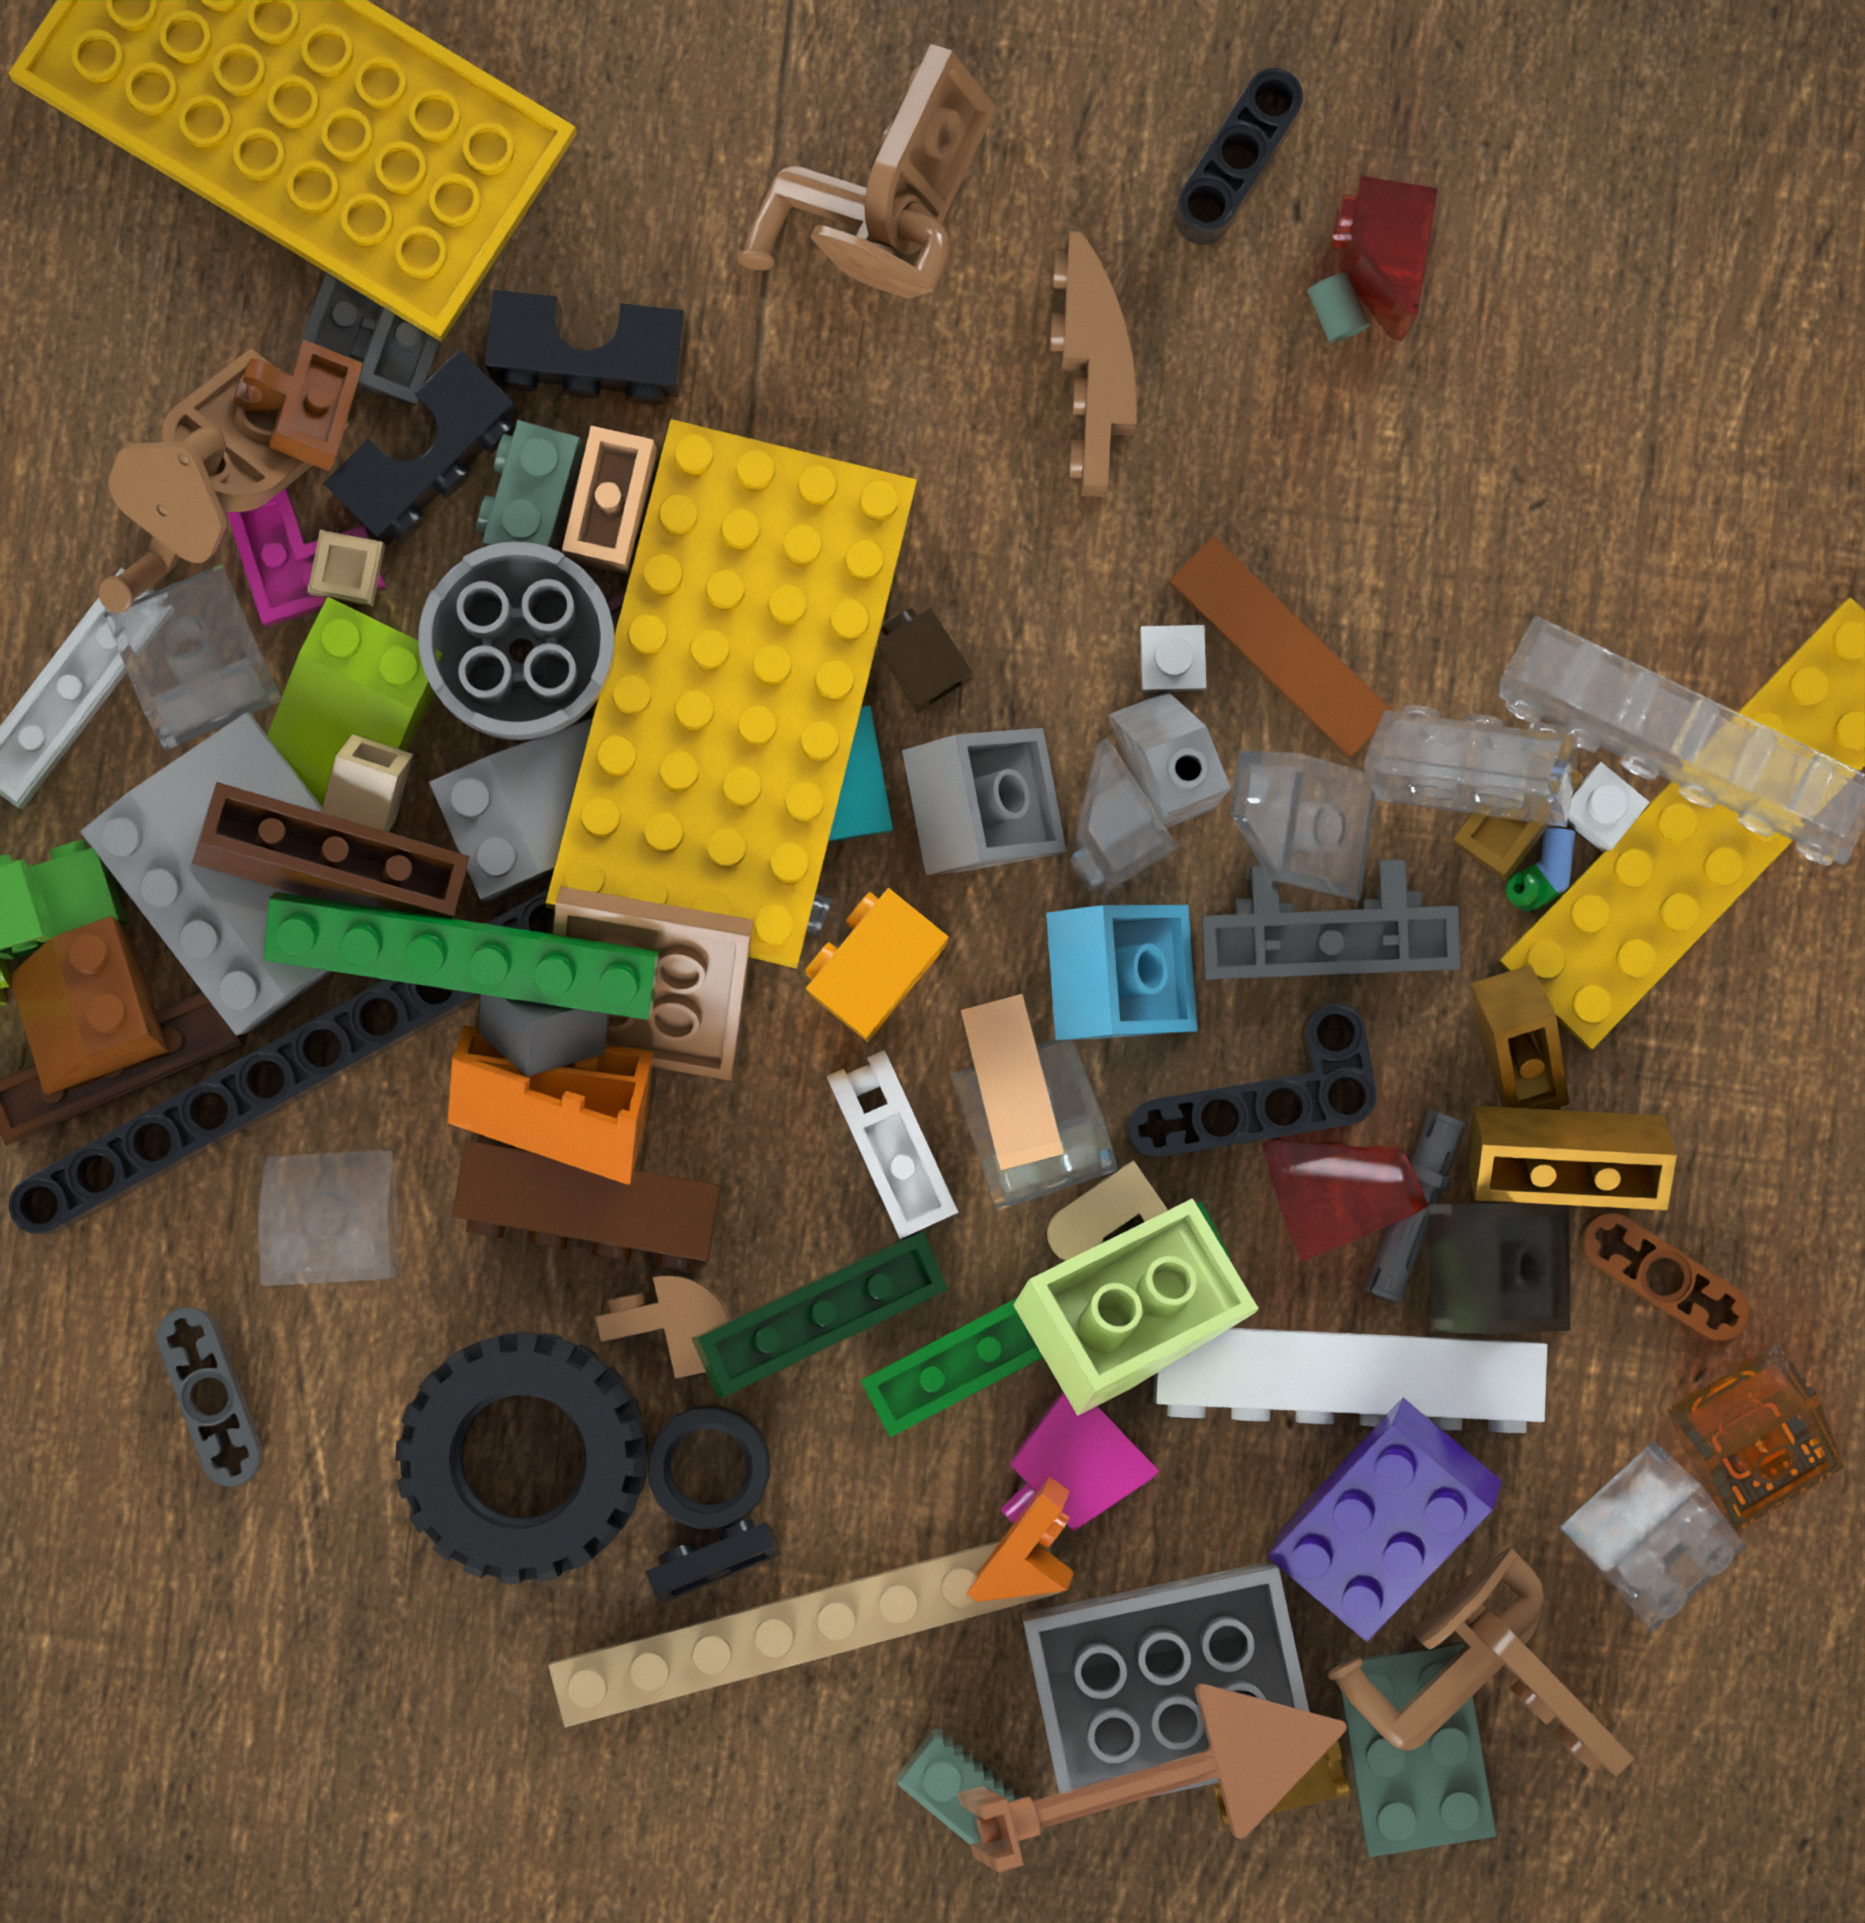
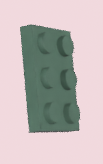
M1460 1641L1437 1645L1430 1650L1423 1647L1363 1657L1361 1668L1373 1685L1399 1711L1464 1647V1644ZM1347 1660L1335 1662V1667ZM1339 1688L1344 1721L1347 1726L1346 1733L1365 1848L1369 1857L1496 1837L1473 1696L1423 1745L1417 1749L1405 1751L1392 1746L1349 1702Z

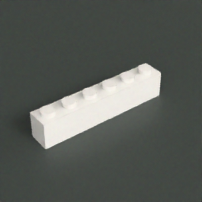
M1230 1328L1154 1374L1153 1401L1156 1404L1167 1405V1416L1205 1418L1206 1406L1232 1408L1231 1419L1270 1421V1409L1296 1411L1295 1422L1334 1424V1412L1359 1413V1425L1375 1427L1404 1397L1441 1430H1462L1463 1418L1488 1419V1431L1527 1433V1421L1545 1422L1547 1344L1529 1341Z

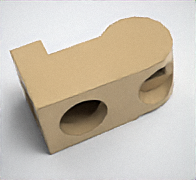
M1131 1160L1060 1209L1049 1222L1047 1240L1052 1251L1059 1258L1067 1261L1101 1244L1104 1237L1136 1215H1139L1143 1222H1146L1168 1211V1209L1135 1161Z

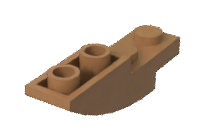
M1069 231L1067 251L1055 250L1053 288L1065 289L1064 313H1052L1050 351H1062L1061 370L1086 371V377H1074L1072 415H1084L1083 440L1071 439L1069 478H1081L1080 496L1106 497L1109 484L1111 435L1134 436L1137 426V388L1133 354L1124 316L1114 288L1100 259L1082 232Z

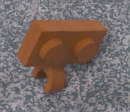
M303 339L295 355L290 375L277 370L265 361L250 358L244 378L238 382L233 402L250 411L278 409V416L268 448L329 471L337 457L363 363Z

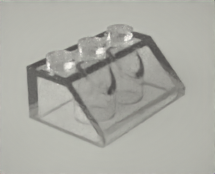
M1406 705L1402 707V712L1384 710L1367 751L1364 768L1377 800L1567 827L1580 753L1576 736L1567 735L1565 728L1554 724L1531 723L1528 730L1504 727L1501 719L1489 715L1468 714L1465 716V721L1440 718V713L1432 708Z

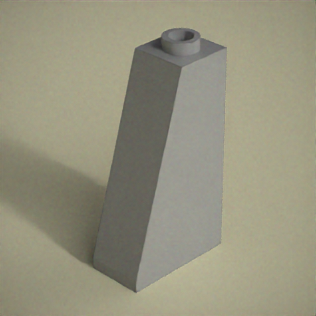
M1168 691L1108 715L1155 833L1214 810L1231 789L1207 726ZM1179 759L1182 763L1179 773L1187 776L1188 781L1182 780L1176 774L1175 764Z

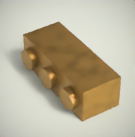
M1474 1106L1466 1162L1474 1198L1478 1201L1668 1210L1677 1154L1666 1118L1662 1115Z

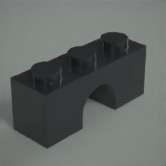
M493 290L485 366L491 378H500L499 386L517 391H536L538 383L563 385L562 392L564 394L582 398H599L601 389L626 392V400L647 405L663 404L664 396L679 398L687 331V320L684 310L620 303L618 326L610 341L597 349L579 350L565 343L560 337L562 308L557 296Z
M460 349L414 393L420 404L436 420V438L427 453L411 461L395 460L385 455L368 438L323 483L386 546L394 538L398 542H403L409 538L426 519V515L422 510L439 494L447 498L456 492L471 475L472 471L467 466L484 449L489 453L498 450L502 436L504 434L512 436L515 431L516 425L513 421L520 414L514 402Z

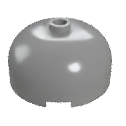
M503 542L480 548L464 556L463 560L442 578L434 591L431 590L420 619L418 639L420 658L426 677L433 690L448 710L458 719L473 729L497 738L510 740L536 739L559 732L570 726L589 711L598 700L608 682L615 656L614 625L606 599L599 586L579 565L567 558L565 554L540 544ZM519 642H528L534 646V649L528 654L525 663H518L511 657L513 647ZM436 650L443 652L445 655L440 662L437 661Z

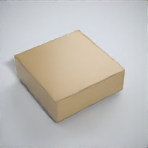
M320 530L307 592L311 596L326 599L330 597L337 601L373 607L386 545L381 541Z

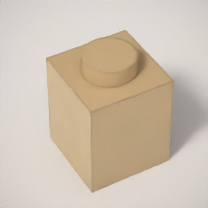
M352 734L336 755L322 813L389 832L396 822L413 754Z

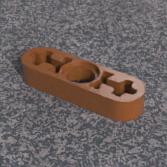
M1601 1213L1591 1217L1583 1225L1579 1234V1248L1582 1256L1589 1264L1698 1335L1711 1340L1725 1341L1738 1336L1746 1327L1749 1319V1305L1739 1289L1633 1220L1618 1213ZM1615 1225H1618L1622 1229L1619 1234V1241L1633 1251H1640L1642 1240L1650 1245V1249L1637 1259L1631 1278L1623 1273V1270L1632 1263L1630 1260L1617 1253H1608L1605 1258L1598 1254L1601 1243L1594 1238L1598 1229L1610 1231ZM1659 1258L1673 1260L1681 1272V1281L1678 1288L1668 1295H1658L1653 1292L1648 1286L1646 1279L1649 1266ZM1696 1275L1704 1280V1283L1695 1290L1696 1292L1710 1300L1719 1301L1723 1295L1729 1299L1725 1308L1733 1315L1729 1324L1716 1322L1710 1328L1706 1324L1710 1314L1694 1302L1688 1301L1685 1313L1677 1308V1305L1692 1292Z

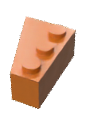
M463 1025L452 1057L448 1124L630 1185L648 1114L654 1051L607 1045L603 1055L527 1077L478 1033V1027Z

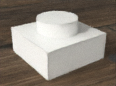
M1205 625L1141 626V693L1205 691Z
M1600 762L1583 780L1558 813V816L1601 852H1605L1606 850L1611 851L1650 802Z

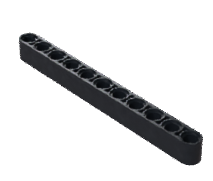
M549 889L486 924L534 931V920L537 914L546 909ZM385 979L27 1177L15 1186L9 1197L8 1209L11 1218L20 1229L28 1233L52 1234L63 1231L480 1000L481 994L454 990L450 998L445 1002L430 1004L423 995L422 985ZM389 1000L396 1007L398 1013L397 1023L388 1034L375 1035L368 1028L366 1022L367 1012L375 1002ZM332 1031L340 1040L341 1053L332 1065L321 1067L312 1059L310 1052L311 1044L318 1034ZM274 1062L283 1070L285 1076L284 1086L276 1096L265 1098L256 1089L255 1075L261 1066ZM217 1093L227 1103L228 1116L221 1126L211 1130L201 1122L199 1106L205 1097ZM160 1124L170 1133L171 1148L165 1157L155 1161L145 1153L143 1137L148 1129ZM102 1155L113 1164L115 1175L111 1186L105 1191L99 1192L89 1184L87 1168L92 1160ZM43 1187L52 1190L58 1201L57 1212L47 1223L37 1220L31 1210V1199L34 1193Z

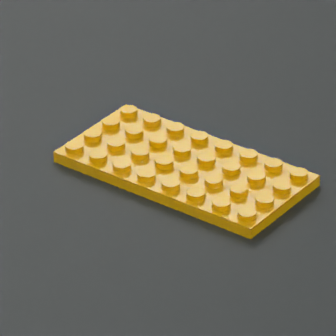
M57 0L8 73L12 82L442 343L577 135L574 125L367 0Z
M670 419L615 632L613 667L608 682L598 698L546 899V908L555 910L560 886L753 919L749 957L797 969L917 479Z

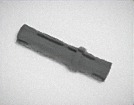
M1430 1109L1427 1111L1422 1132L1410 1162H1403L1400 1174L1405 1176L1399 1189L1400 1192L1389 1216L1372 1268H1370L1367 1279L1362 1287L1363 1290L1401 1303L1408 1284L1407 1281L1418 1257L1442 1189L1448 1191L1452 1179L1448 1178L1447 1175L1457 1146L1468 1124Z

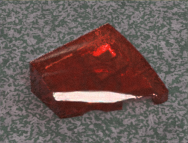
M1280 1137L1262 1144L1281 1211L1302 1262L1411 1217L1429 1206L1403 1147L1374 1145L1370 1148L1348 1145L1346 1142L1325 1141L1321 1144L1286 1141V1138Z

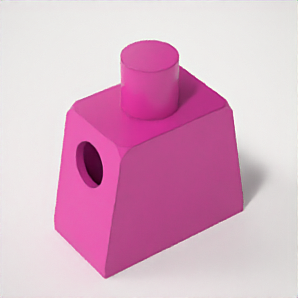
M1062 1390L1010 1460V1465L1027 1484L1000 1510L1014 1524L1050 1476L1070 1491L1062 1512L1070 1517L1067 1525L1075 1531L1151 1480L1159 1470L1098 1406L1077 1416Z

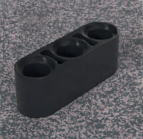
M1268 68L1257 73L1252 78L1183 186L1175 211V224L1179 233L1186 240L1198 245H1207L1220 240L1224 236L1292 130L1303 102V92L1298 79L1290 72L1280 68ZM1273 92L1280 95L1286 101L1288 110L1279 116H1269L1258 108L1255 99L1263 93ZM1231 145L1244 146L1252 152L1255 163L1246 169H1235L1224 161L1222 151ZM1207 197L1219 205L1222 215L1213 222H1201L1191 215L1188 205L1192 200Z

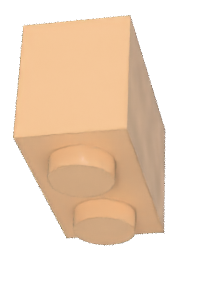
M595 426L590 427L562 551L567 558L576 564L630 576L658 457V451L653 439Z

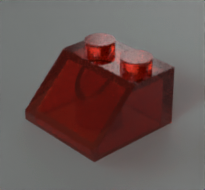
M1361 176L1354 194H1343L1340 209H1337L1335 213L1330 247L1341 248L1339 270L1342 273H1348L1356 293L1388 337L1393 340L1403 341L1419 311L1438 188Z

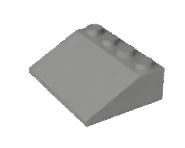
M245 712L130 790L80 831L235 1035L260 1030L332 972L264 961L269 898L275 892L298 894L191 864L216 782L322 813V806L249 712Z
M1273 1561L1021 1614L1059 1793L1206 1751L1209 1743L1195 1693V1687L1200 1683L1309 1712L1280 1571ZM1213 1778L1158 1795L1219 1783L1217 1778Z

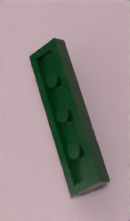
M919 1231L721 1323L691 1339L716 1396L725 1397L949 1289L924 1231Z

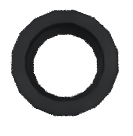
M721 1405L695 1406L674 1416L655 1437L647 1459L648 1484L658 1505L675 1521L696 1529L724 1528L745 1518L761 1500L770 1476L769 1449L759 1428L742 1413ZM700 1429H717L730 1434L740 1443L747 1459V1474L743 1486L731 1499L720 1504L702 1505L689 1500L678 1490L672 1477L671 1460L677 1445L687 1435Z

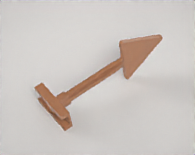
M1200 1683L1195 1687V1693L1209 1743L1206 1751L1032 1801L1030 1796L1008 1802L1006 1798L984 1786L958 1792L960 1806L979 1816L976 1822L982 1841L970 1844L973 1857L998 1873L1020 1867L1024 1863L1019 1841L1039 1836L1041 1833L1040 1829L1213 1778H1217L1219 1781L1233 1836L1238 1839H1244L1342 1736L1347 1726L1345 1722Z

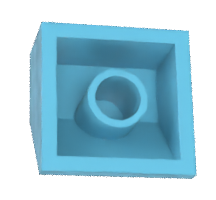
M1100 905L1046 913L1056 1040L1103 1039L1198 1031L1188 905Z

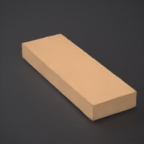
M1023 994L961 1010L1000 1169L1005 1170L1064 1154Z

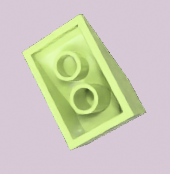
M1193 1198L1029 1279L1013 1304L1077 1416L1135 1387L1253 1315L1259 1309Z

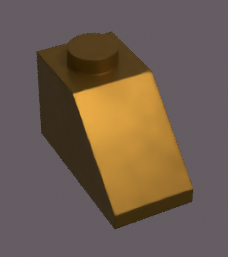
M1524 966L1470 983L1477 1028L1502 1106L1551 1110L1570 1104L1556 1013L1532 966Z

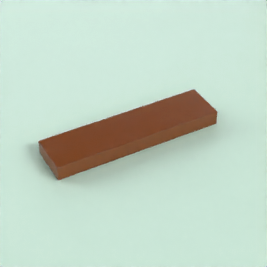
M1214 535L1169 580L1168 584L1348 760L1395 713Z

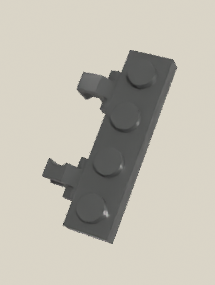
M1405 859L1376 860L1380 873V886L1376 889L1377 899L1362 900L1363 909L1295 912L1294 903H1279V893L1276 891L1275 871L1278 865L1249 866L1250 898L1235 899L1236 915L1201 916L1204 980L1461 969L1458 905L1422 907L1421 891L1407 892Z

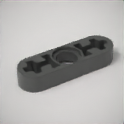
M185 1307L176 1309L168 1313L159 1324L157 1344L206 1475L219 1485L230 1487L243 1484L254 1478L260 1471L264 1461V1450L220 1329L214 1317L201 1308ZM186 1318L190 1326H202L205 1336L196 1341V1348L200 1359L205 1360L214 1354L218 1367L202 1368L194 1371L186 1378L184 1377L181 1366L195 1363L187 1346L176 1347L173 1343L172 1336L181 1331L180 1320ZM207 1377L221 1381L228 1392V1401L225 1408L216 1415H208L201 1412L193 1400L195 1386L199 1381ZM236 1414L240 1427L228 1428L227 1432L234 1447L245 1445L248 1449L249 1457L240 1462L242 1473L235 1474L231 1466H219L216 1456L225 1451L222 1436L218 1432L207 1438L203 1426L223 1423Z

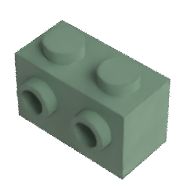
M517 420L513 436L506 434L502 436L494 463V471L502 473L495 497L485 496L476 526V531L484 534L482 543L485 547L503 542H529L557 550L585 453L580 437Z

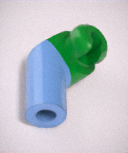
M1547 828L1545 830L1540 861L1521 873L1516 872L1511 875L1506 883V896L1516 908L1523 911L1540 909L1568 889L1571 879L1576 831L1562 828Z

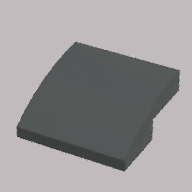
M324 272L295 355L304 339L359 361L363 365L357 388L416 406L418 399L414 393L425 383L440 341L327 272Z

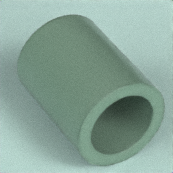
M1347 272L1326 278L1307 290L1329 343L1345 340L1370 326Z

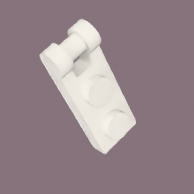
M882 1050L867 1057L869 1064L847 1074L844 1068L827 1075V1079L901 1239L958 1213V1210L885 1050ZM881 1087L888 1104L864 1114L857 1097Z

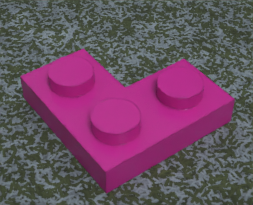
M286 487L259 508L244 512H227L262 625L267 628L320 611L326 598L311 596L307 592L318 540L306 544L289 489ZM365 525L339 533L371 540ZM381 570L376 593L387 589Z

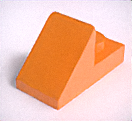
M1049 1476L975 1574L966 1595L976 1602L1068 1590L1074 1572L1037 1544L1039 1543L1048 1549L1067 1524L1070 1517L1062 1512L1070 1493L1067 1488Z

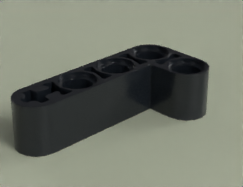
M1329 1004L1315 1010L1307 1017L1302 1028V1043L1308 1071L1306 1074L1154 1099L1138 1105L1130 1112L1126 1121L1125 1134L1129 1145L1143 1156L1159 1158L1352 1125L1363 1121L1375 1106L1376 1086L1366 1030L1361 1016L1353 1008L1344 1004ZM1325 1016L1339 1017L1348 1026L1349 1040L1341 1051H1330L1319 1043L1317 1027ZM1339 1078L1353 1081L1361 1094L1358 1108L1349 1115H1342L1336 1112L1328 1100L1330 1086ZM1276 1089L1289 1091L1298 1103V1113L1295 1119L1285 1126L1273 1123L1265 1112L1267 1096ZM1212 1100L1227 1102L1235 1113L1233 1129L1222 1137L1209 1134L1201 1121V1113L1204 1106ZM1189 1104L1188 1125L1196 1140L1194 1143H1184L1186 1130L1163 1135V1146L1154 1147L1153 1141L1149 1137L1140 1138L1138 1125L1148 1122V1111H1157V1115L1162 1121L1183 1118V1115L1178 1105Z

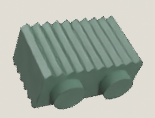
M943 1728L933 1729L897 1774L898 1786L968 1844L982 1841L976 1822L979 1816L960 1806L958 1792L984 1786L1006 1798L1008 1802L1022 1798V1794L1013 1795L1012 1786H1003L1002 1777L993 1778L992 1769L983 1770L982 1761L973 1762L972 1753L963 1754V1746L953 1745L952 1736L943 1737Z

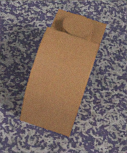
M660 1275L653 1277L658 1302L648 1304L645 1292L608 1300L610 1313L595 1317L601 1342L664 1328L675 1379L706 1372L691 1338L731 1319L725 1304L712 1289L698 1280L682 1275Z

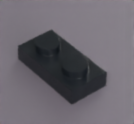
M747 1519L723 1528L717 1533L720 1541L696 1550L694 1544L691 1543L673 1548L658 1557L660 1566L646 1571L654 1595L663 1603H666L783 1555L774 1531L766 1522L756 1526L753 1519Z

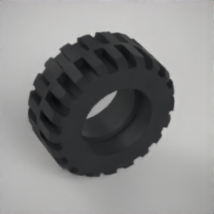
M506 1333L462 1348L446 1358V1361L435 1371L429 1373L419 1385L420 1391L414 1401L407 1405L401 1420L404 1423L401 1439L396 1441L395 1461H400L401 1478L397 1480L401 1499L407 1498L413 1515L409 1518L418 1533L424 1531L435 1543V1546L432 1548L446 1561L453 1558L465 1566L464 1572L479 1578L489 1575L501 1578V1583L521 1584L524 1580L539 1579V1582L558 1578L562 1573L574 1568L577 1570L594 1559L623 1529L636 1509V1503L644 1489L647 1471H645L646 1454L649 1452L647 1433L643 1431L640 1418L642 1412L636 1398L631 1397L622 1383L625 1380L613 1366L609 1368L596 1357V1352L582 1344L576 1345L563 1340L564 1337L549 1333ZM509 1396H536L557 1405L574 1422L582 1440L584 1462L581 1477L576 1488L564 1503L542 1515L514 1517L492 1509L476 1495L465 1474L463 1447L471 1424L490 1404Z

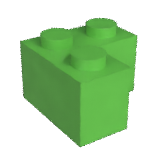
M86 840L67 843L49 851L51 860L37 865L28 864L25 860L13 861L11 855L0 856V960L10 962L32 955L46 941L52 939L53 936L109 916H113L122 926L130 924L117 879L92 847L88 848Z

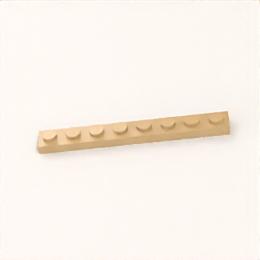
M999 1540L552 1661L548 1666L564 1727H569L1060 1594L1062 1591L976 1602L966 1595L975 1574L1001 1541ZM1037 1543L1039 1546H1041L1043 1549H1045L1052 1555L1050 1547L1046 1549L1041 1544Z

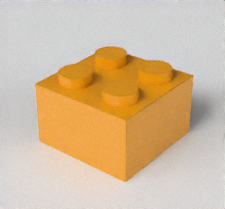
M887 888L880 898L869 892L846 920L847 926L853 930L839 948L828 942L805 970L806 975L812 979L805 988L808 994L867 1043L942 953L949 941V936L890 888Z

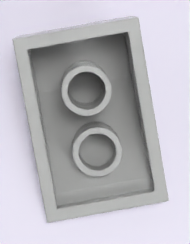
M593 718L564 728L551 735L536 738L489 755L429 782L459 852L470 856L467 870L480 900L486 904H492L553 876Z

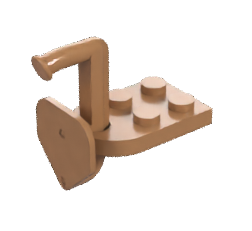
M930 44L921 65L917 66L910 76L907 95L894 122H891L883 133L881 150L870 173L867 188L802 167L791 166L783 169L772 181L749 230L744 249L737 256V261L742 266L753 270H768L772 268L774 259L771 253L775 241L791 207L859 228L855 236L827 226L817 225L810 236L829 259L848 276L865 285L903 298H914L932 293L943 273L950 254L949 237L941 224L997 107L952 50ZM921 250L914 266L893 255L894 251L907 255Z
M252 348L177 404L166 416L156 443H131L118 452L108 480L111 496L124 514L153 537L143 557L119 576L107 577L100 583L98 589L99 599L107 610L113 613L126 612L132 606L134 600L174 569L180 557L193 563H201L209 559L216 552L227 527L223 511L244 512L259 508L313 466L268 448L278 416V409L250 411L233 402L238 382L244 378L250 358L259 359L271 364ZM346 422V425H345V429H344V432H343V436H342L341 442H342V440H343V438H344V436H345V434H346V432H347V429H348V427H349V424H348L347 422Z
M1512 1547L1507 1548L1461 1581L1416 1627L1413 1635L1429 1650L1443 1642L1454 1631L1467 1644L1399 1711L1368 1679L1361 1668L1363 1665L1362 1658L1356 1657L1332 1668L1327 1674L1330 1680L1336 1681L1349 1702L1392 1746L1408 1751L1423 1745L1504 1665L1518 1679L1509 1689L1546 1725L1555 1718L1563 1726L1555 1734V1737L1592 1773L1602 1765L1617 1777L1635 1760L1525 1645L1532 1638L1538 1624L1544 1593L1542 1583L1534 1570ZM1502 1579L1519 1597L1496 1617L1489 1609H1486L1483 1603Z

